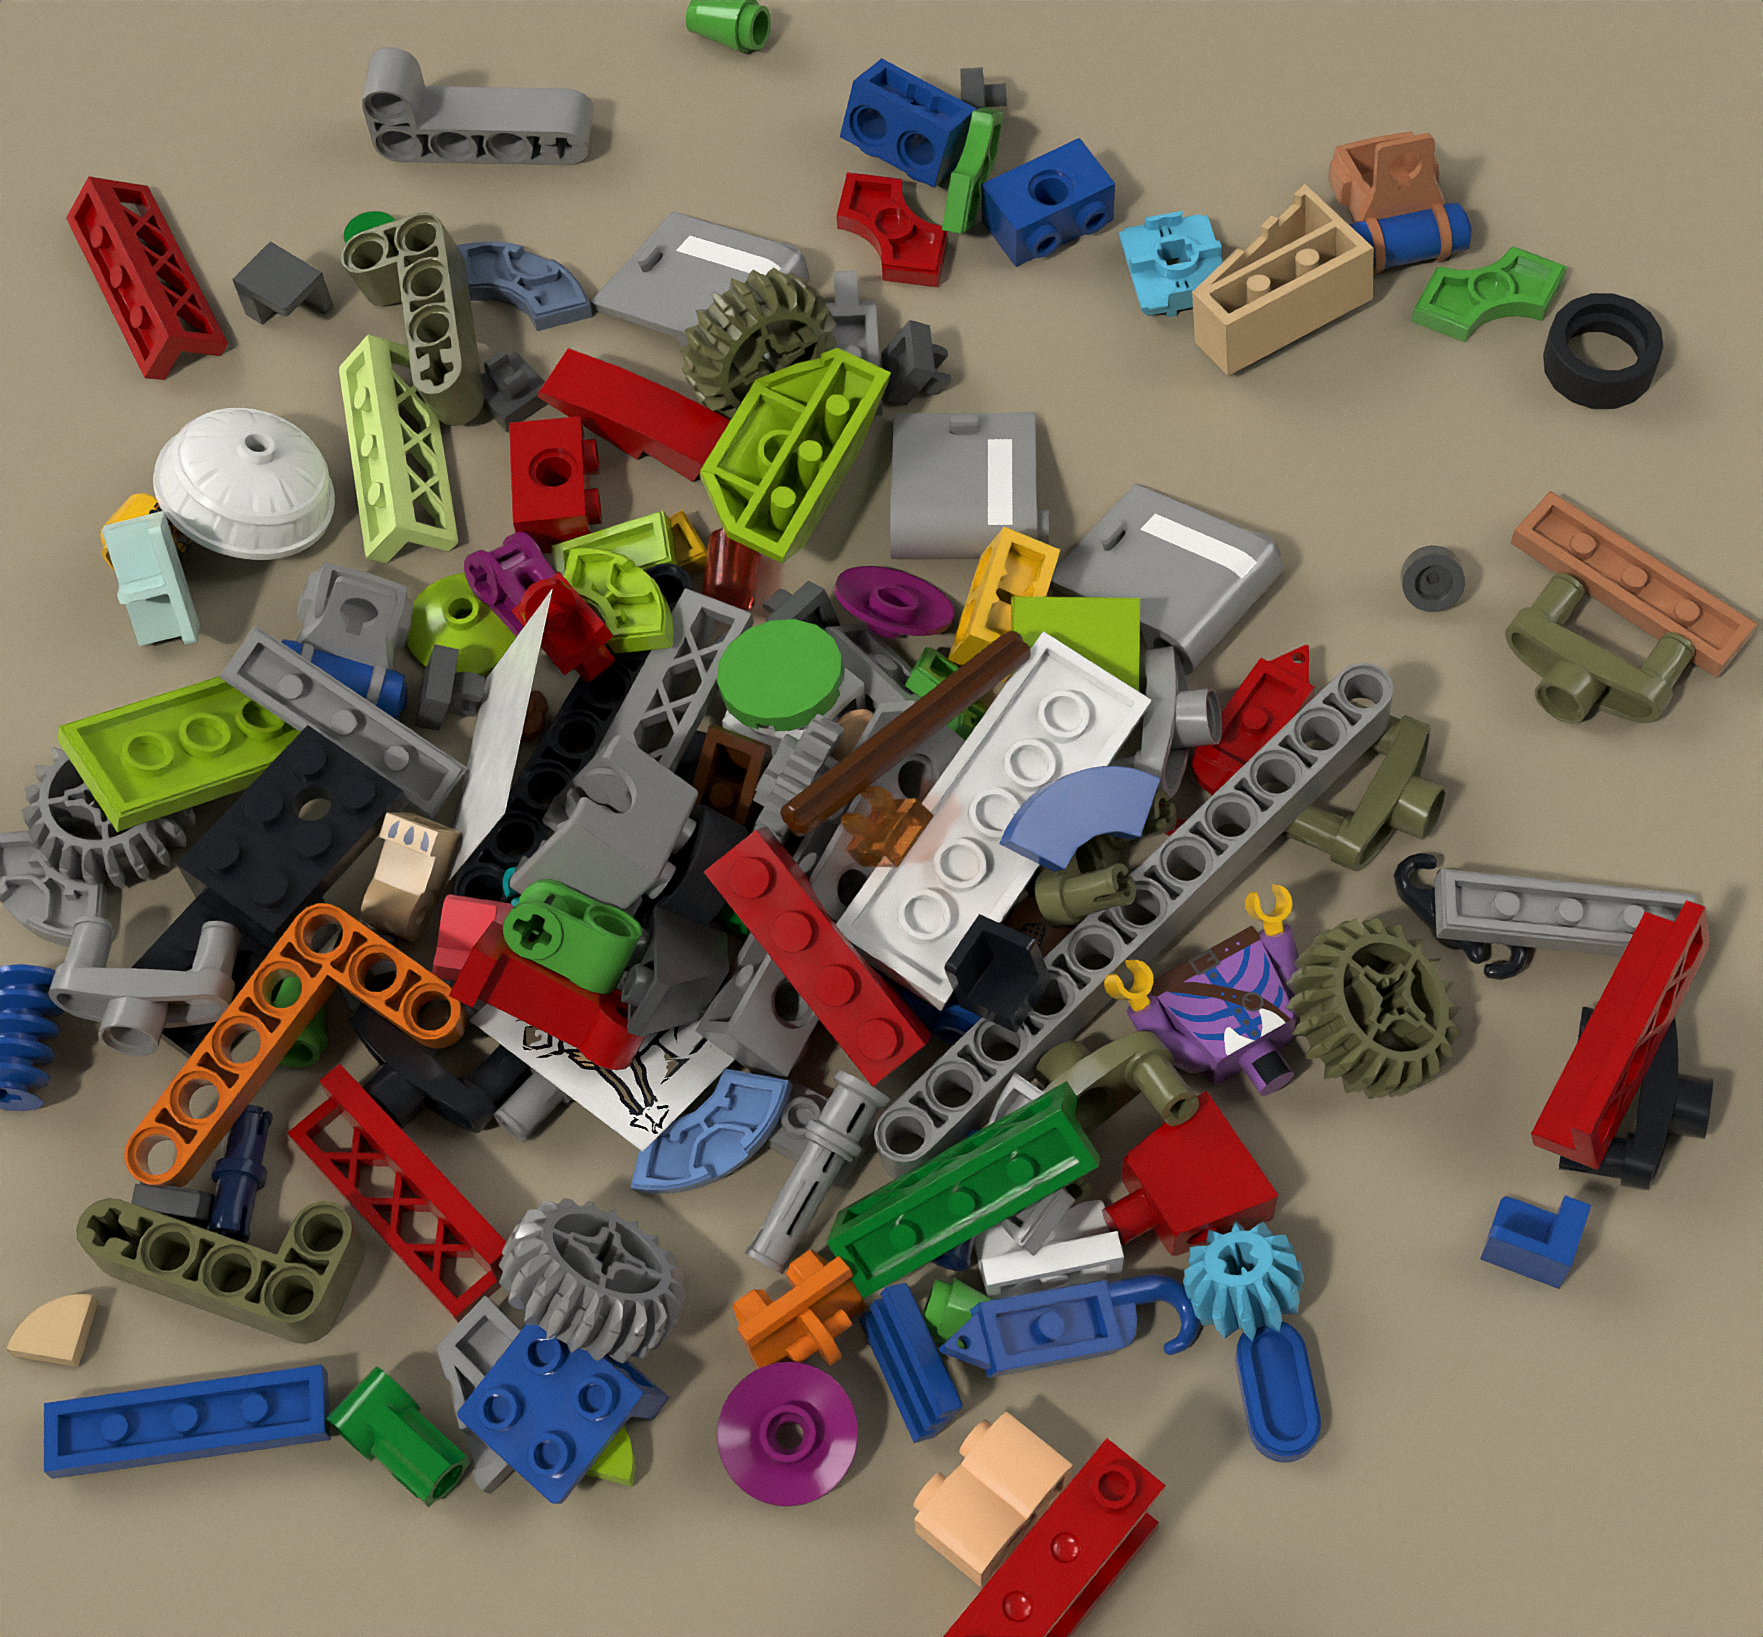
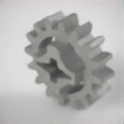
M817 713L799 740L789 734L785 735L755 789L757 792L753 801L761 804L764 808L756 820L753 832L768 826L779 842L785 845L791 831L781 818V808L839 763L832 756L837 750L840 739L845 732L843 726Z

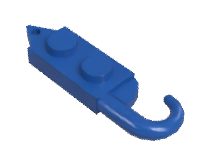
M1151 1274L1112 1282L1102 1280L979 1302L970 1309L971 1318L940 1346L939 1351L985 1369L987 1378L1113 1355L1131 1344L1136 1334L1137 1313L1135 1305L1163 1301L1169 1303L1178 1312L1181 1321L1180 1332L1176 1338L1164 1345V1352L1167 1355H1174L1185 1351L1195 1341L1200 1328V1319L1194 1314L1191 1299L1187 1297L1184 1285L1169 1276ZM957 1340L964 1344V1349L958 1346Z

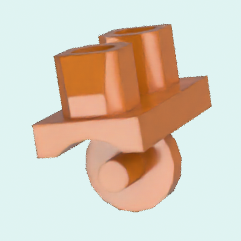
M808 1250L790 1263L786 1276L792 1289L773 1302L763 1289H753L733 1303L732 1308L740 1324L736 1329L757 1369L779 1362L792 1361L801 1363L815 1352L829 1367L842 1358L833 1339L852 1327L853 1324L850 1319L866 1308L863 1298L850 1279L853 1274L840 1256L828 1262L814 1250Z

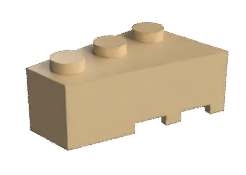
M1304 183L1294 193V203L1278 218L1271 215L1260 226V236L1244 251L1237 248L1192 292L1195 343L1227 376L1243 369L1372 300L1374 248Z

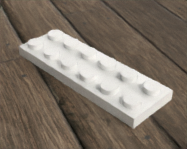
M1044 631L1030 649V658L1013 673L836 923L843 935L868 964L940 1011L943 1010L954 994L944 970L945 964L977 916L981 914L1002 923L1041 866L999 844L1014 814L1030 796L1043 786L1065 775L1083 769L1109 766L1151 703V699Z

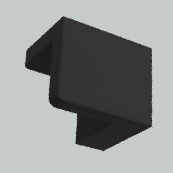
M981 914L977 916L944 967L961 1008L1017 1033L1051 981L1041 951L1034 938Z

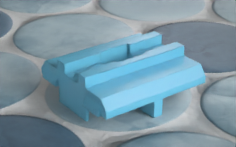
M1183 211L1146 217L1144 225L1124 228V231L1118 232L1141 311L1147 316L1166 313L1167 317L1177 316V310L1192 308V292L1223 263L1221 258L1222 246L1220 240L1216 241L1208 215L1201 216V214L1182 217ZM1178 258V264L1167 266L1166 260Z

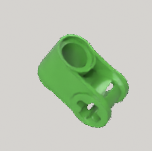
M548 878L538 879L527 886L519 898V903L506 916L503 934L510 949L520 957L530 959L569 978L583 989L605 994L612 993L617 988L641 938L642 927L632 915L622 909L602 904L567 887L560 881ZM549 896L555 898L551 905L545 903ZM538 915L545 919L544 923L537 919ZM532 932L535 933L537 937L534 942H529L527 939Z

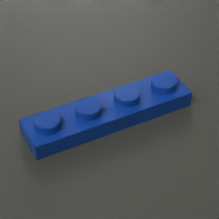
M314 1365L44 1403V1472L51 1479L331 1440L330 1423L326 1420V1417L330 1414L328 1372L323 1365Z

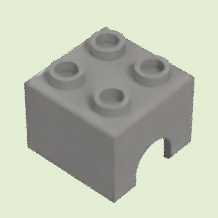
M617 735L613 737L553 798L542 821L554 830L555 833L547 841L543 840L538 850L530 858L526 856L521 858L510 879V887L519 894H522L527 886L534 881L550 878L560 881L567 887L602 904L617 907L634 916L641 904V896L646 894L651 899L656 898L672 878L676 867L668 862L671 853L673 855L676 854L686 844L695 830L697 823L689 818V815L698 798V791L623 736ZM549 896L545 903L551 905L555 898Z

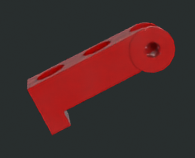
M494 920L473 946L448 995L472 1008L478 1000H481L579 1049L588 1060L606 1069L623 1070L628 1068L646 1036L639 1037L628 1033V1004L622 1002L621 990L616 988L612 993L605 994L591 992L530 959L520 957L506 943L503 925Z

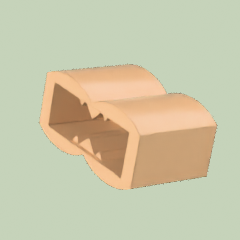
M1007 1411L993 1424L986 1419L982 1420L970 1432L960 1448L959 1453L965 1457L961 1465L947 1478L941 1473L934 1475L920 1491L913 1504V1507L919 1511L914 1518L916 1534L981 1588L993 1577L1027 1533L1072 1481L1073 1464Z

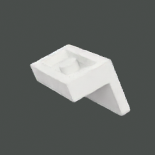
M1092 1200L1068 1209L1034 1256L1012 1239L1000 1222L978 1234L974 1243V1250L985 1296L996 1300L1106 1280V1282L1120 1280L1122 1278L1124 1256L1118 1232H1110L1102 1215V1209L1105 1208L1104 1203L1101 1200Z

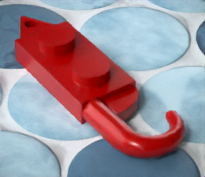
M1303 645L1270 661L1260 657L1221 712L1222 734L1219 744L1198 746L1194 750L1191 765L1194 778L1211 796L1313 699L1315 686L1309 684V645ZM1177 819L1175 828L1164 833L1171 836L1188 819Z

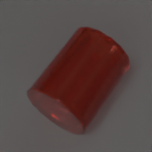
M723 528L713 531L708 541L701 594L744 611L751 609L756 601L761 553L728 538Z

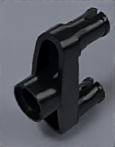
M430 1001L426 1002V1003L421 1007L420 1011H421ZM363 1003L348 1019L363 1045L380 1065L362 1085V1088L401 1129L425 1107L464 1130L480 1133L495 1117L494 1113L498 1110L496 1105L531 1071L529 1065L500 1044L468 1078L460 1076L457 1079L434 1058L400 1032L401 1029Z
M1584 1006L1582 1008L1578 1040L1594 1011L1593 1008ZM1675 1017L1642 1080L1635 1133L1628 1132L1627 1138L1614 1136L1598 1170L1560 1156L1559 1170L1621 1179L1620 1186L1649 1191L1659 1169L1669 1134L1700 1139L1706 1138L1714 1079L1678 1073V1038Z

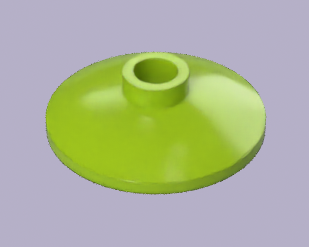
M464 572L449 575L435 581L417 596L413 602L411 631L407 643L414 658L424 668H426L434 644L459 649L455 673L471 672L485 676L492 672L517 637L487 604L475 596ZM471 612V614L466 618H454L456 615L460 613Z

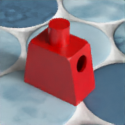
M1207 1090L1196 1096L1199 1100V1108L1188 1121L1177 1126H1170L1166 1122L1163 1123L1123 1158L1121 1179L1130 1194L1102 1209V1215L1110 1232H1118L1122 1246L1153 1229L1168 1253L1172 1256H1179L1189 1252L1190 1247L1206 1246L1208 1229L1224 1235L1231 1232L1235 1219L1245 1231L1254 1228L1263 1221L1266 1223L1273 1219L1279 1195Z

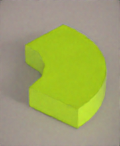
M570 549L564 578L596 615L605 620L606 626L614 635L607 642L614 654L672 648L674 631L671 610L654 579L636 566L632 559L624 555L602 549Z

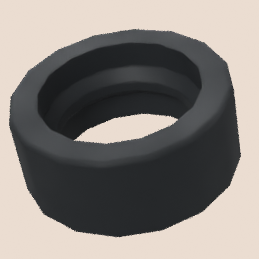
M1591 293L1573 299L1556 313L1549 330L1543 353L1545 374L1557 392L1569 401L1591 409H1616L1633 403L1649 389L1663 350L1661 327L1652 313L1633 299L1614 293ZM1587 332H1603L1619 337L1631 346L1638 359L1634 365L1620 370H1601L1588 366L1575 357L1568 347V342L1571 338Z
M695 805L689 815V818L697 823L695 830L686 844L676 854L673 855L671 853L668 862L676 867L672 878L656 898L651 899L646 894H643L641 896V905L643 912L649 916L655 906H659L708 925L719 914L727 901L708 879L704 871L749 835L746 827L706 805Z

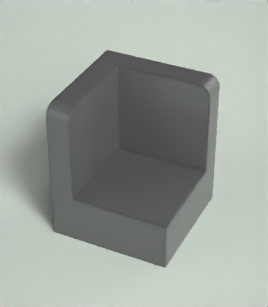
M271 241L232 279L245 315L262 325L275 312L282 316L290 315L303 301L324 314L333 306L322 272Z

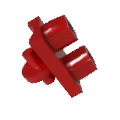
M560 572L552 578L542 579L531 584L523 594L521 602L511 612L525 627L552 590L540 647L564 676L575 669L585 682L592 681L613 664L615 660L614 656L604 645L614 635Z

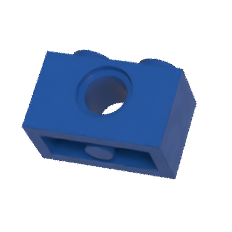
M1078 138L982 183L981 219L1015 267H1018L1034 258L1046 257L1054 252L1057 247L1084 234H1094L1107 223L1113 221L1115 183L1083 141Z

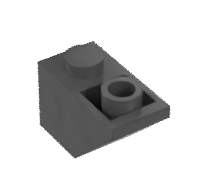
M655 906L642 928L641 938L628 963V976L622 989L621 1000L628 1004V1033L642 1037L696 1022L702 1018L729 972L727 933L662 907Z

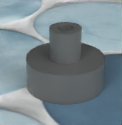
M983 67L960 68L961 100L977 109L1007 106L1006 83L984 84Z
M1436 545L1421 547L1406 558L1401 569L1404 595L1414 607L1427 612L1445 610L1454 605L1464 591L1465 576L1462 564L1456 554L1445 547Z

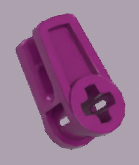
M522 531L507 536L502 546L490 552L478 550L467 555L464 560L465 577L475 596L487 604L516 637L524 626L511 610L521 602L523 594L531 584L542 579L552 578L557 574L543 557L536 542L527 533Z

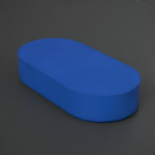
M1284 1321L1281 1322L1280 1332L1265 1325L1257 1328L1253 1341L1243 1332L1237 1344L1235 1364L1251 1441L1262 1455L1277 1462L1297 1461L1311 1452L1321 1430V1416L1305 1342L1300 1333Z

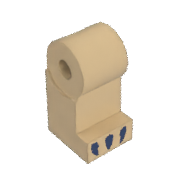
M386 812L379 835L380 838L385 839L374 877L363 898L361 906L362 921H365L371 927L411 943L416 941L425 930L435 903L439 901L462 832L414 813Z

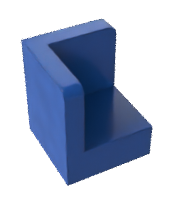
M1565 1195L1556 1214L1505 1196L1498 1205L1480 1259L1560 1289L1572 1266L1592 1205Z

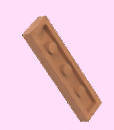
M1551 491L1547 493L1514 530L1511 540L1512 545L1555 573H1565L1574 577L1582 584L1587 594L1656 639L1660 640L1664 633L1667 632L1677 633L1688 639L1695 648V654L1691 662L1716 678L1750 640L1756 629L1757 623Z

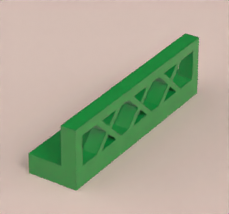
M1067 1081L838 1211L826 1243L836 1257L840 1256L850 1268L853 1274L850 1279L863 1298L1099 1167L1100 1155L1074 1117L1078 1097Z

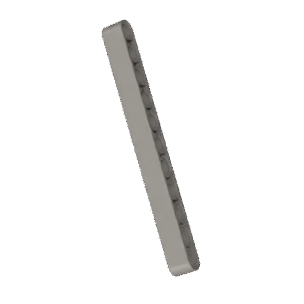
M1362 662L1352 664L1342 670L1129 875L1133 877L1136 886V897L1131 905L1117 906L1089 914L1043 958L1051 981L1037 1003L1047 998L1058 999L1065 1003L1063 1010L1057 1014L1047 1016L1041 1015L1032 1009L1017 1033L982 1017L883 1112L876 1122L874 1137L882 1166L889 1176L894 1179L961 1142L970 1130H978L991 1117L997 1100L1014 1072L1028 1081L1035 1074L1037 1064L1048 1050L1060 1043L1069 1041L1112 999L1104 987V980L1108 974L1118 975L1125 987L1133 979L1131 971L1126 967L1125 960H1139L1148 964L1383 735L1389 724L1393 695L1391 677L1384 669L1375 664ZM1356 698H1366L1373 701L1376 705L1369 708H1359L1352 705L1349 701ZM1319 739L1329 742L1333 747L1319 751L1313 750L1305 744L1311 740ZM1275 781L1282 782L1290 789L1283 793L1275 794L1263 790L1261 786ZM1235 824L1244 828L1246 832L1240 836L1227 837L1218 833L1216 829L1222 825ZM1181 867H1192L1200 871L1201 876L1194 880L1183 881L1173 877L1171 873ZM1138 910L1149 911L1157 917L1146 925H1135L1125 919L1127 915ZM1092 954H1101L1111 960L1109 965L1099 970H1089L1079 964L1083 958ZM1000 1043H1009L1019 1049L1014 1057L1006 1061H995L986 1056L991 1047ZM961 1088L972 1093L969 1101L960 1107H945L938 1102L943 1093L950 1089ZM916 1134L924 1138V1143L914 1153L904 1155L891 1150L894 1141L902 1135Z

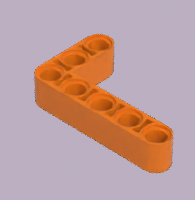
M317 903L306 907L297 915L132 1133L124 1152L127 1170L136 1180L154 1187H165L167 1185L183 1187L192 1180L338 985L420 1044L429 1048L451 1046L463 1036L468 1024V1013L464 1003L448 996L452 989L448 984L342 909L326 903ZM326 924L340 925L343 929V937L339 946L326 954L314 952L312 949L314 933ZM381 961L394 963L397 968V977L388 989L381 992H371L366 989L365 975L372 965ZM287 977L299 978L302 984V992L299 999L293 1005L286 1008L273 1007L271 993L274 986L280 980ZM433 999H443L450 1002L451 1016L442 1028L437 1030H424L420 1028L418 1013L426 1002ZM257 1031L261 1039L257 1055L248 1062L234 1063L230 1054L234 1039L243 1032ZM214 1085L219 1094V1101L215 1111L205 1118L194 1119L189 1109L193 1093L200 1087ZM172 1140L177 1150L176 1161L173 1167L163 1174L154 1175L148 1166V1155L151 1149L161 1141Z

